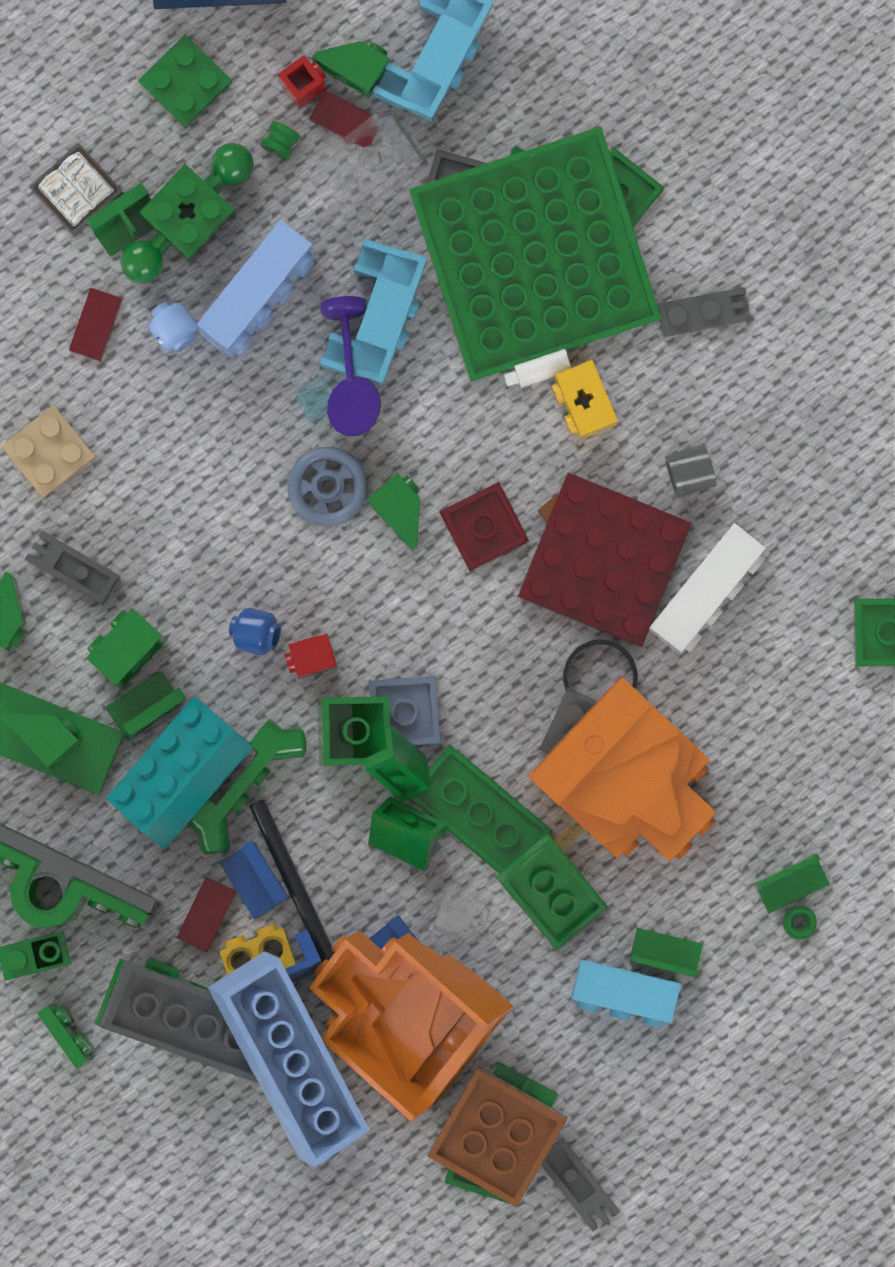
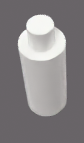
M563 349L515 365L514 371L505 373L503 376L507 387L519 383L520 387L523 388L553 378L556 374L570 369L571 365L567 353Z

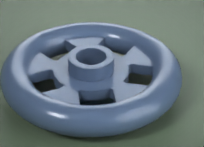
M320 447L302 455L293 465L287 483L288 496L295 511L306 521L327 527L343 524L353 518L362 508L368 489L367 477L360 462L347 451L335 447ZM328 460L342 464L339 473L333 470H325ZM311 466L318 473L313 477L311 483H308L302 477ZM344 479L354 480V493H343ZM331 481L334 484L333 491L330 493L323 492L321 489L322 483ZM309 491H312L313 496L319 501L312 508L303 498ZM339 499L343 508L337 512L329 513L326 504L336 502Z

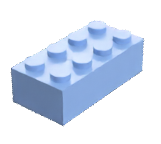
M280 219L196 324L200 335L231 359L236 354L243 356L253 343V340L250 339L251 335L257 328L262 331L270 323L274 316L271 311L278 302L283 305L295 290L292 287L295 280L299 276L304 279L314 267L315 262L312 260L315 255L312 243Z

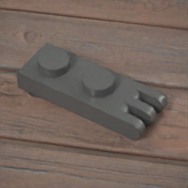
M745 287L657 304L661 316L660 323L663 338L752 321L751 313L737 315L736 311L749 308L748 300L734 301V297L746 295Z
M41 531L39 537L49 543L48 547L45 548L34 542L31 548L43 555L38 560L34 555L27 554L25 560L104 605L120 576L46 532Z
M562 1137L554 1143L541 1166L589 1228L595 1231L598 1226L594 1219L590 1217L591 1215L596 1213L601 1221L605 1223L609 1218L601 1207L606 1204L609 1211L614 1215L620 1210Z

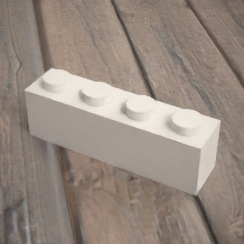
M734 523L650 626L649 631L679 655L684 649L690 653L702 639L698 632L703 625L707 623L711 627L722 614L723 610L719 606L724 599L728 597L732 601L743 588L744 584L740 580L745 573L749 571L753 575L764 562L765 558L761 554L766 548Z

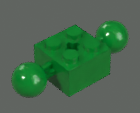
M227 143L219 147L212 157V172L205 180H202L192 169L184 164L139 212L140 218L156 233L148 241H135L124 249L120 264L123 273L128 279L141 284L155 280L163 268L162 255L170 246L190 263L235 215V209L219 193L227 185L237 186L243 184L252 175L254 160L246 147L237 143ZM192 207L195 218L190 219L186 217L182 220L180 218L181 209Z

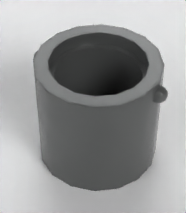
M704 444L665 456L666 467L677 498L717 485L713 465Z

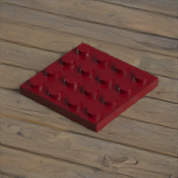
M567 472L517 597L636 646L643 647L691 522Z

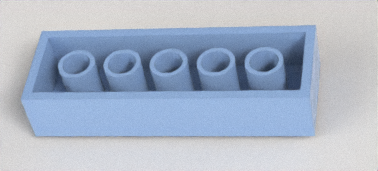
M264 951L208 987L300 1160L314 1168L370 1131L278 957Z

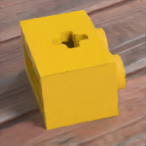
M593 360L555 375L554 380L556 384L552 385L551 388L557 403L561 404L564 402L569 415L564 416V420L571 435L577 433L579 440H582L617 425L618 419ZM582 393L584 398H591L587 409L584 410L582 405H575L578 394Z

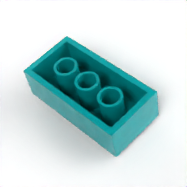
M194 696L105 799L144 835L165 850L250 752L253 746Z

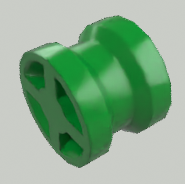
M272 121L269 126L270 133L267 137L262 138L260 146L279 158L288 161L292 155L290 150L293 144H297L301 136L290 127L280 122Z

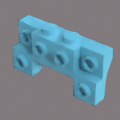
M420 0L419 10L439 20L414 65L412 74L388 62L379 85L375 86L373 90V96L402 111L405 109L432 123L445 97H448L451 89L457 91L465 76L462 68L466 60L473 61L481 44L477 42L478 34L493 7V1Z
M364 238L362 250L357 264L355 263L353 272L354 274L375 280L376 283L356 341L351 339L354 377H362L372 383L384 386L397 349L403 351L409 336V331L404 330L408 318L414 319L418 311L420 300L415 298L427 264V257L385 246ZM331 332L324 357L320 361V367L346 375L342 336Z

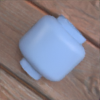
M166 301L152 310L151 315L153 318L149 322L148 330L163 350H174L178 353L197 339L195 334L198 329L196 326L197 322L182 303L169 305Z

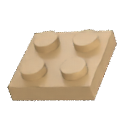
M54 405L1 446L43 499L96 458Z

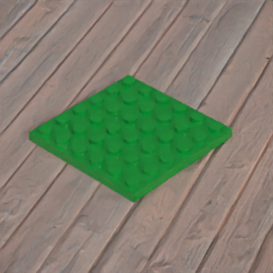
M601 126L408 189L471 382L515 368V365L563 349L566 351L661 319Z

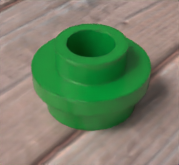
M805 906L791 907L783 917V928L794 939L810 937L817 926L815 914ZM797 916L804 917L806 921L802 929H797L793 925V920Z

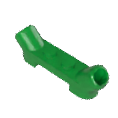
M269 719L249 743L259 753L217 805L208 799L187 823V826L198 833L200 851L203 854L224 853L229 850L230 841L227 816L232 810L238 813L250 799L246 792L253 784L259 787L271 772L267 768L271 761L300 758L306 754L304 730L300 727L282 729L273 720Z

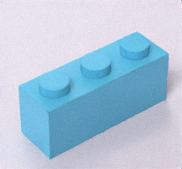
M580 959L571 999L578 1001L577 1008L596 1012L598 1006L611 1009L610 1016L629 1020L631 1014L644 1017L643 1024L662 1028L664 1022L672 1024L681 983Z

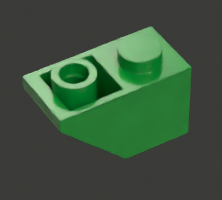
M64 931L0 946V964L4 981L72 964Z

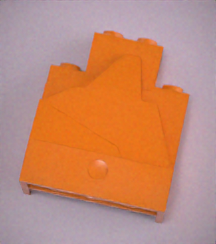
M619 675L615 679L616 682L543 760L527 773L528 778L557 805H560L616 858L621 854L625 857L631 854L640 842L636 838L641 834L670 862L674 857L680 860L693 846L689 841L698 832L704 835L716 822L712 817L717 812L687 785L691 780L697 783L709 770L706 764L710 759Z
M360 930L349 937L343 935L333 945L331 950L334 954L330 960L325 959L314 971L313 975L316 979L309 987L310 990L335 1011L325 1024L328 1030L322 1037L323 1042L410 1122L440 1102L514 1007L484 979L450 954L440 957L428 945L423 946L410 933L399 939L391 938L382 949Z

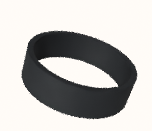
M598 639L580 645L571 653L564 667L563 683L565 690L569 688L567 673L573 657L585 647L596 644L609 645L618 649L626 656L633 671L632 687L636 689L638 673L634 659L624 647L613 641Z

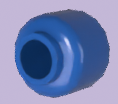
M245 608L239 616L232 618L229 625V635L233 636V642L237 649L257 655H265L270 649L274 650L277 647L281 636V625L277 623V619L272 613L254 608Z

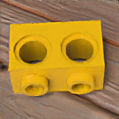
M276 924L256 930L258 937L245 941L242 935L224 942L226 949L219 951L227 975L236 970L232 959L237 952L244 951L248 953L252 960L263 953L265 944L273 939L279 941L283 946V953L279 959L284 968L286 969L297 964L285 928L277 930Z

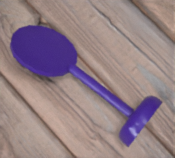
M339 296L320 303L321 315L333 321H341L346 379L341 381L332 390L328 399L327 414L330 424L334 429L345 436H360L368 432L376 424L381 412V398L375 385L362 377H354L349 320L361 317L367 309L366 299L359 296Z

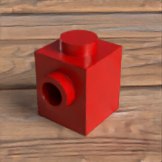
M305 55L277 74L279 84L299 110L326 90L324 82L326 78L325 73L315 61L310 63Z
M327 633L288 644L290 653L284 654L289 673L296 672L298 679L338 668Z

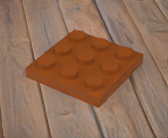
M478 1066L427 1156L517 1207L568 1117Z

